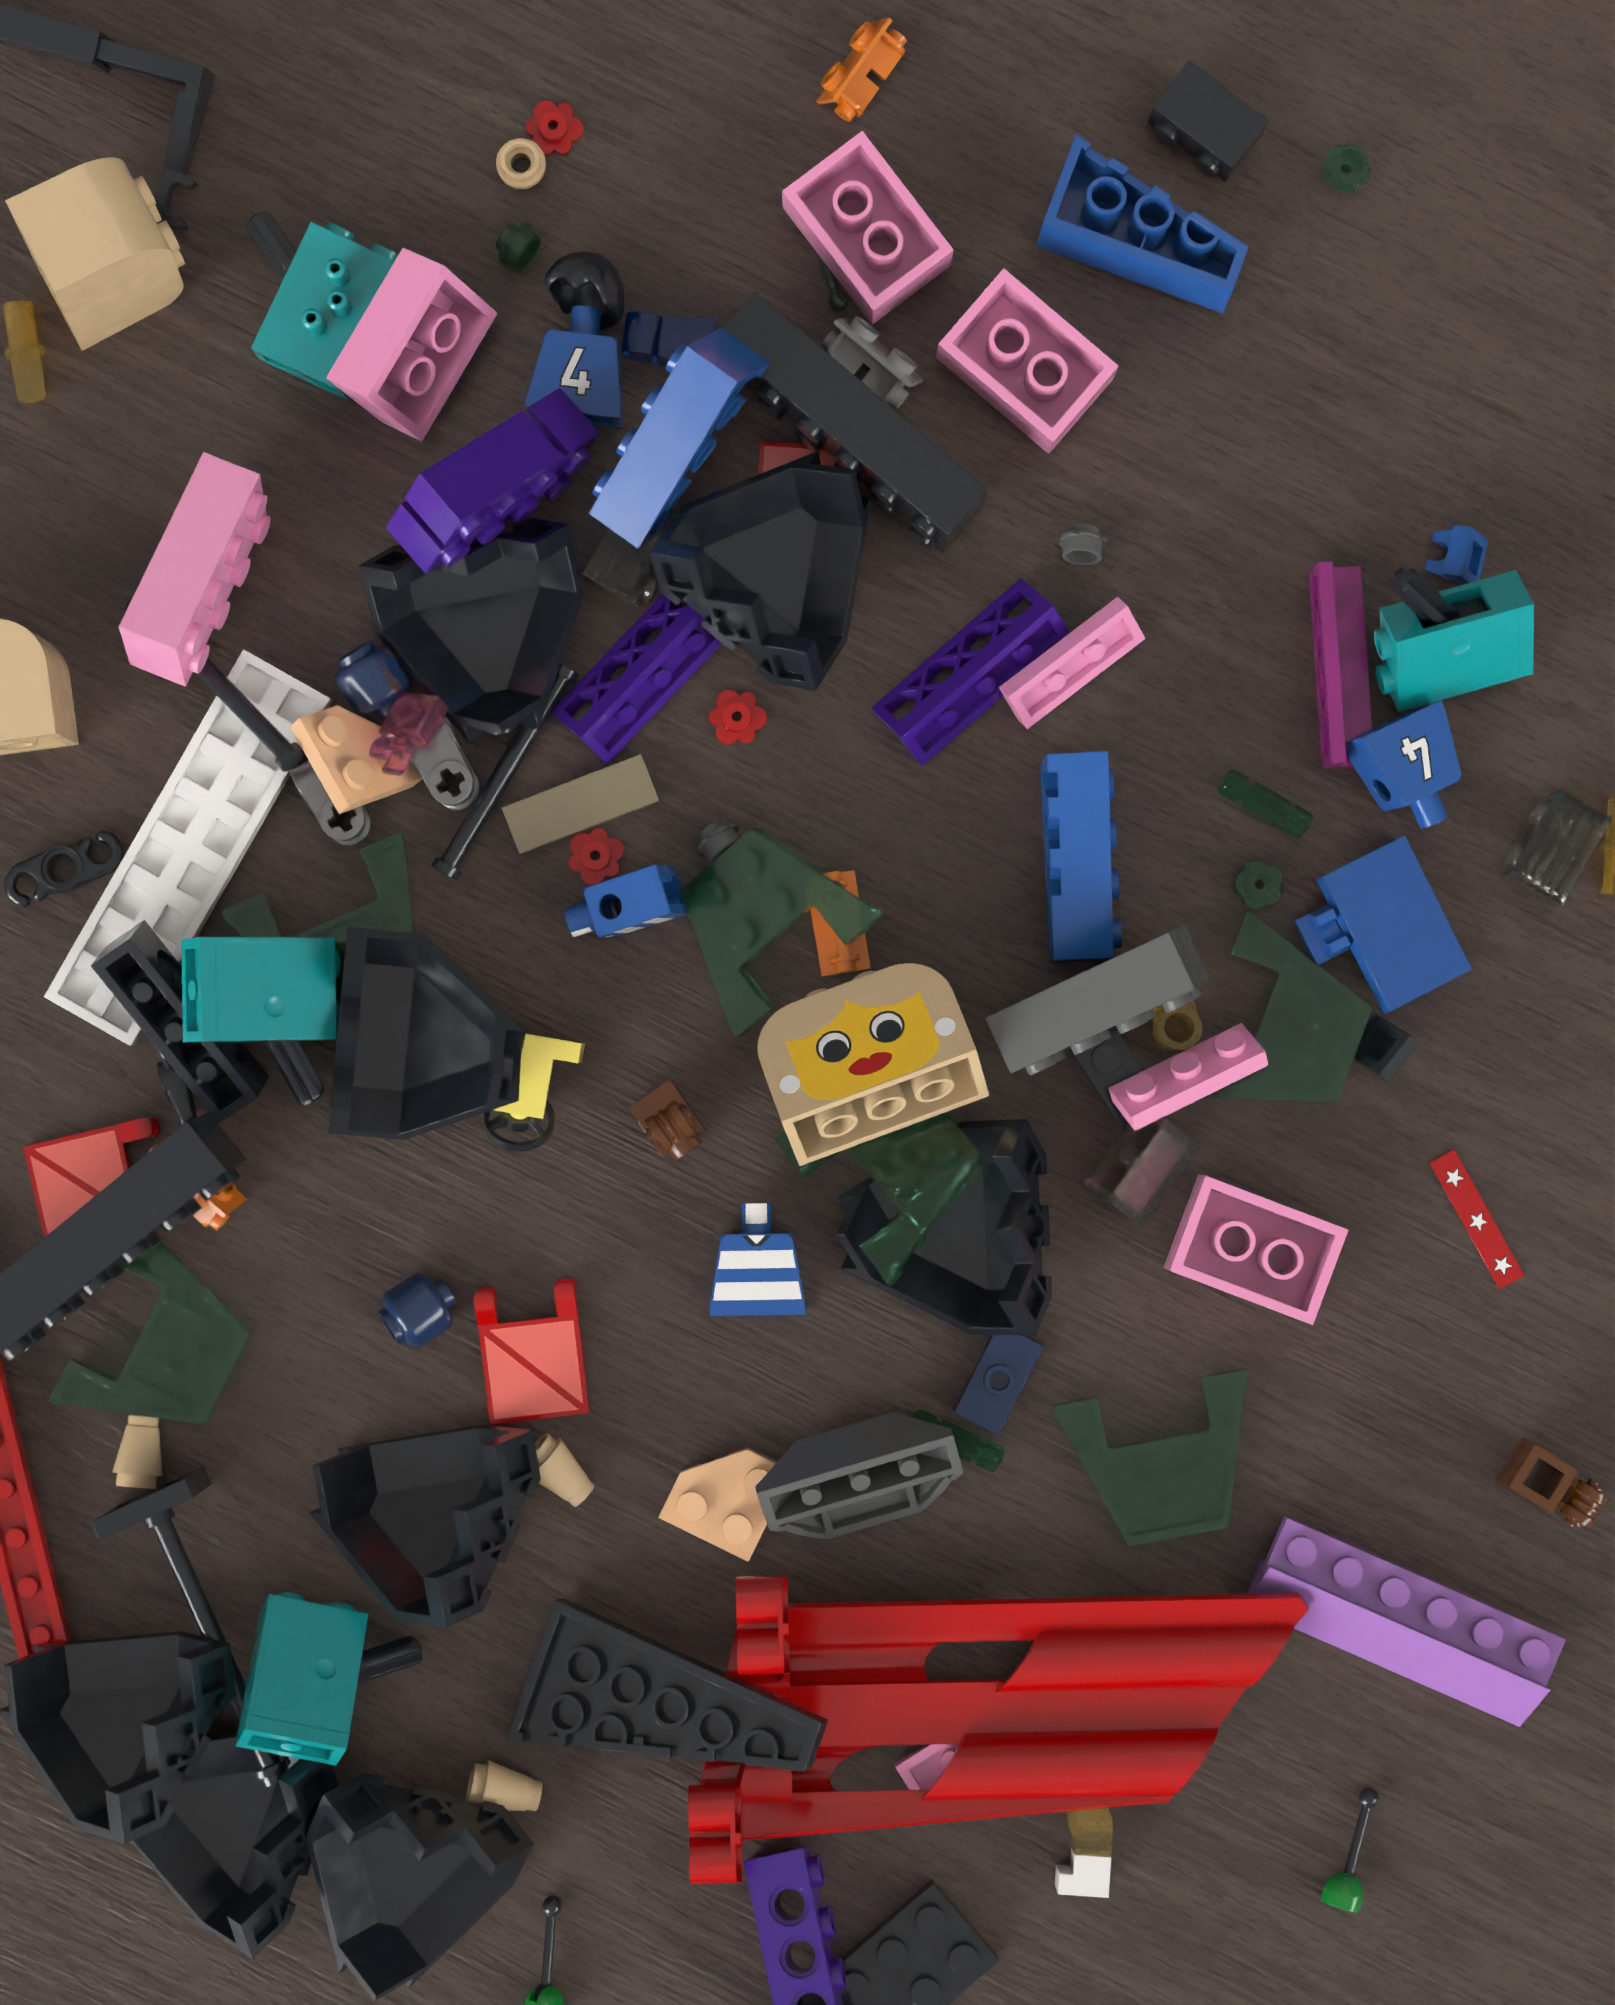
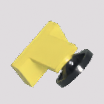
M532 1034L525 1035L521 1054L519 1101L494 1109V1111L503 1113L491 1121L489 1118L493 1110L484 1113L485 1131L496 1145L506 1150L522 1152L538 1148L549 1139L554 1129V1111L547 1097L554 1059L582 1063L584 1043ZM546 1112L549 1124L544 1131L535 1118L544 1119ZM508 1127L514 1132L528 1130L537 1138L516 1142L501 1137L494 1130Z

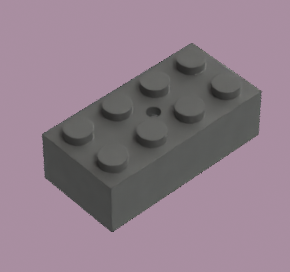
M1183 925L986 1017L985 1020L1010 1073L1025 1067L1028 1075L1031 1076L1067 1058L1064 1049L1071 1047L1073 1054L1077 1055L1111 1038L1108 1030L1111 1027L1116 1026L1119 1033L1122 1034L1156 1017L1153 1008L1162 1005L1165 1012L1168 1013L1194 1001V999L1202 996L1199 987L1211 979L1186 926Z

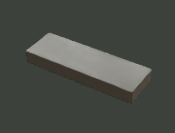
M639 754L504 806L502 810L520 855H523L660 801L644 759Z

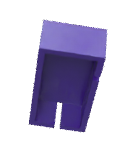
M561 388L556 389L528 407L526 413L533 419V422L522 410L418 475L404 498L406 501L400 504L386 529L425 574L442 563L447 568L453 566L469 552L470 545L476 541H479L482 545L489 543L504 529V523L512 518L516 523L523 521L536 510L540 500L547 497L550 501H554L572 485L573 481L569 476L589 461L592 455L588 449L599 435V431Z

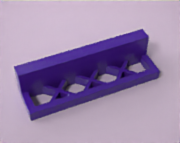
M1020 578L871 709L899 737L911 756L923 766L1003 697L999 689L1001 685L1070 632L1055 607ZM1024 598L1032 604L1021 616L1008 618L1009 611ZM992 635L991 642L984 648L970 651L971 644L980 636ZM954 667L953 674L946 681L932 684L934 676L942 669ZM916 700L915 707L901 720L892 715L905 701Z
M662 594L562 699L552 713L602 761L608 764L722 642L701 626L705 618L688 605L678 609V605ZM662 628L661 634L653 643L644 645L645 638L652 630ZM627 664V670L617 680L610 681V676L616 668ZM593 700L592 707L578 722L571 717L584 702Z

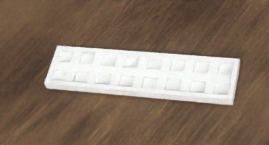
M244 649L227 677L290 743L297 742L299 744L290 728L299 718L328 709L333 702L329 697ZM218 696L214 699L44 995L48 1000L129 1046L135 1047L143 1031L92 969V963L107 945L145 920L179 964L182 965L181 940L198 937L290 777L289 771L283 772L275 764L276 757Z

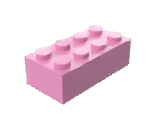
M203 452L119 625L130 665L185 687L193 672L199 674L202 671L210 650V646L206 643L213 629L220 630L223 627L230 610V602L227 599L234 585L241 587L250 568L251 561L247 557L254 543L261 544L270 526L271 517L266 512L267 496L263 495L260 474Z

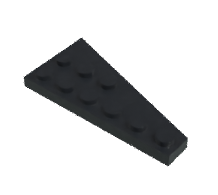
M565 1598L554 1601L506 1741H532L547 1743V1745L565 1747L571 1745L590 1747L601 1751L660 1757L679 1756L695 1758V1760L714 1762L718 1760L745 1763L748 1766L806 1771L812 1768L828 1719Z

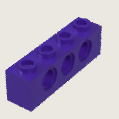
M810 1845L745 1860L744 1865L773 2005H802V1998L806 1993L818 1994L823 1998L826 2005H843L840 1990L847 1988L846 1974L842 1959H833L829 1938L836 1937V1928L830 1906L823 1907L819 1886L825 1885V1875L820 1856H812ZM785 1889L796 1890L802 1895L805 1907L801 1916L792 1917L783 1911L780 1898ZM795 1941H805L813 1947L815 1962L811 1968H801L794 1963L791 1957V1948Z

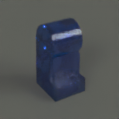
M629 312L626 314L621 355L639 362L666 366L672 354L682 343L687 346L717 330L716 318L696 316V319L671 315L665 317L648 312Z

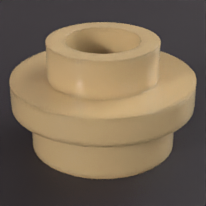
M517 138L508 141L501 147L496 158V168L500 178L508 186L515 189H528L535 186L544 176L546 160L542 149L535 142L525 138ZM519 158H526L531 162L529 169L521 173L516 172L512 168L513 163Z

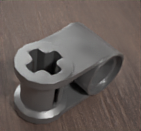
M442 711L398 735L407 756L418 773L421 774L431 795L438 802L451 810L457 811L468 809L474 804L480 794L478 777L463 752L464 748L454 728ZM452 775H455L460 780H464L459 784L461 793L458 796L445 791L450 787L448 778Z
M309 760L289 770L298 791L308 807L312 809L322 830L329 837L343 846L358 845L368 837L372 821L365 805L347 811L354 817L350 820L353 828L346 832L341 827H336L341 823L339 813Z

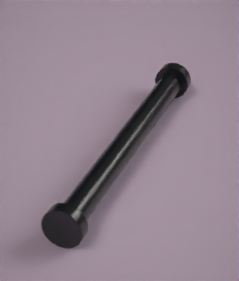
M133 594L132 597L128 600L127 605H126V609H128V606H129V604H130V602H131V600H132L134 594ZM207 658L202 671L199 674H195L276 757L275 764L283 772L294 768L305 755L301 746L297 742L290 743L220 669Z
M560 664L539 730L524 726L519 727L441 859L435 857L431 866L457 881L462 873L457 869L569 683H576L579 678L577 673Z

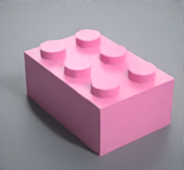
M863 131L782 191L783 209L872 325L952 264L953 248Z
M402 248L326 379L382 423L423 441L498 313L444 265Z
M1004 268L939 342L936 358L1048 454L1111 383L1119 367Z
M1198 1174L1163 1268L1313 1325L1348 1229L1211 1177Z

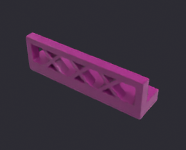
M1333 561L1317 562L1308 572L1321 763L1322 769L1348 768L1354 766L1346 755L1345 741L1372 729L1361 566L1333 567Z

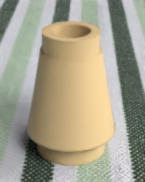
M128 1415V1424L125 1427L112 1473H117L116 1486L157 1489L158 1476H163L158 1428L159 1417Z
M548 1433L544 1434L535 1442L541 1476L539 1484L576 1507L589 1496L595 1484L589 1480V1477L561 1438L555 1440Z
M487 1760L485 1764L474 1762L468 1780L465 1803L481 1806L483 1801L504 1805L508 1811L530 1810L536 1812L541 1799L543 1782L534 1780L529 1776L490 1760Z

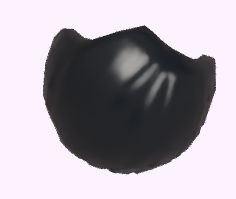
M588 251L570 253L559 258L547 271L544 285L547 287L561 313L569 314L572 311V307L578 305L598 308L602 311L600 330L611 328L622 320V315H624L623 283L615 266L601 254Z

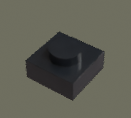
M1376 1014L1347 1050L1346 1054L1354 1062L1389 1083L1419 1043L1409 1033Z

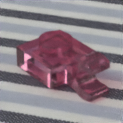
M402 693L397 697L378 731L382 737H378L372 743L369 751L370 757L387 760L382 768L384 774L402 775L407 769L409 758L414 748L428 747L449 708L440 696Z

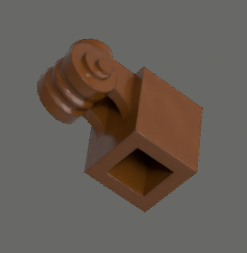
M669 1079L628 1107L646 1133L645 1136L655 1146L662 1158L670 1153L676 1161L702 1143L697 1134L706 1128L672 1079Z
M1521 1438L1496 1479L1501 1484L1551 1514L1554 1513L1556 1508L1560 1509L1559 1513L1565 1517L1563 1522L1573 1528L1577 1526L1582 1529L1585 1526L1592 1529L1595 1524V1517L1601 1514V1507H1605L1609 1501L1603 1495L1604 1491L1599 1488L1600 1484L1590 1478L1587 1482L1581 1479L1576 1481L1574 1478L1579 1470L1524 1438Z

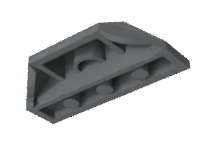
M891 1412L796 1440L755 1487L770 1531L782 1532L785 1530L800 1536L827 1540L922 1512L944 1492L952 1480L956 1481L964 1472L950 1428Z

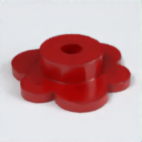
M541 101L534 108L535 118L528 120L526 123L527 133L533 137L532 141L542 149L544 156H548L554 151L560 155L568 154L572 148L571 142L578 141L584 131L582 122L578 118L573 117V109L567 103H561L556 107L551 101ZM553 124L558 126L554 130L549 128Z
M732 690L721 692L716 700L717 708L709 713L710 723L717 726V739L725 745L734 744L738 739L745 744L751 743L755 739V731L763 728L767 721L766 712L761 707L755 706L756 698L750 692H744L740 696ZM735 713H739L742 718L739 721H734L732 716Z
M601 828L594 829L590 835L578 833L570 841V849L574 855L569 859V867L574 872H581V878L587 885L593 886L602 883L605 876L612 878L618 875L620 866L617 861L624 855V845L616 838H608L607 832ZM593 852L600 853L598 860H592L591 855Z

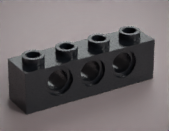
M145 920L103 949L92 963V969L217 1124L258 1098L269 1075L242 1041L183 1042L182 966Z

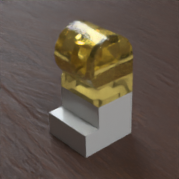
M1106 1807L1067 1811V1825L1072 1834L1070 1865L1056 1864L1055 1887L1057 1893L1060 1895L1109 1898L1113 1821L1109 1809Z

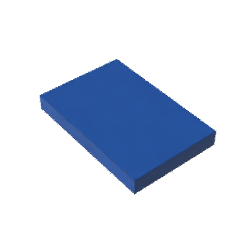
M1405 836L1316 879L1329 907H1332L1337 915L1336 921L1343 935L1347 936L1351 944L1350 949L1383 1014L1391 1012L1472 970Z

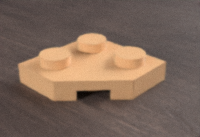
M338 705L301 717L290 727L339 814L412 788L423 779L407 756L397 734Z
M747 1447L729 1453L724 1457L680 1471L658 1518L749 1562L767 1525L755 1486L777 1461Z

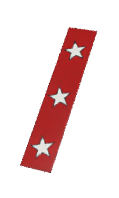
M1455 1149L1431 1161L1430 1165L1499 1290L1524 1277L1521 1268Z

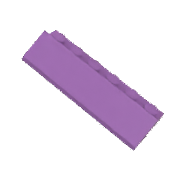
M1285 1515L1265 1560L1261 1559L1247 1594L1299 1593L1309 1606V1609L1298 1621L1294 1629L1518 1727L1525 1722L1551 1691L1547 1684L1566 1641L1562 1636L1516 1617L1506 1610Z

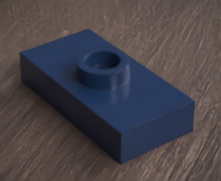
M991 1335L953 1412L999 1436L1044 1346L1025 1335Z

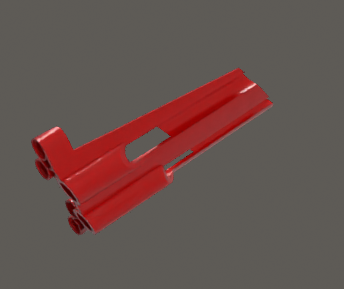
M788 1576L736 1577L737 1625L725 1673L826 1718L828 1723L812 1768L806 1771L748 1766L745 1763L718 1760L714 1762L705 1761L700 1785H689L690 1884L742 1883V1841L1169 1802L1199 1768L1217 1737L1218 1728L1246 1688L1254 1685L1269 1669L1287 1643L1295 1625L1308 1611L1309 1606L1299 1593L788 1603ZM1034 1640L1029 1651L1008 1679L930 1680L925 1674L924 1665L926 1658L931 1650L940 1642ZM958 1744L954 1755L933 1785L926 1790L838 1791L830 1783L833 1771L841 1762L866 1748L877 1745Z

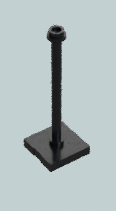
M204 1466L157 1487V1489H152L117 1505L91 1521L99 1540L141 1521L144 1522L146 1529L152 1527L200 1635L226 1642L171 1520L172 1517L176 1516L172 1507L195 1497L212 1485ZM232 1655L236 1693L231 1703L240 1721L246 1684ZM253 1750L260 1765V1768L253 1772L255 1779L261 1780L264 1788L278 1783V1778L289 1769L291 1764L289 1757L283 1756L279 1758L277 1754Z

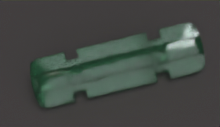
M1230 770L1225 775L1218 790L1221 795L1233 802L1237 799L1240 800L1242 807L1275 826L1278 823L1282 824V830L1294 837L1300 838L1306 833L1313 820V815L1298 805L1294 808L1289 805L1291 801L1257 782L1254 784L1249 783V777L1236 770Z
M917 1410L913 1418L950 1428L954 1436L959 1458L968 1462L973 1459L976 1461L977 1466L990 1472H995L999 1468L1005 1453L1002 1446L986 1440L984 1443L980 1441V1436L946 1420H943L942 1423L936 1421L937 1416L924 1410Z

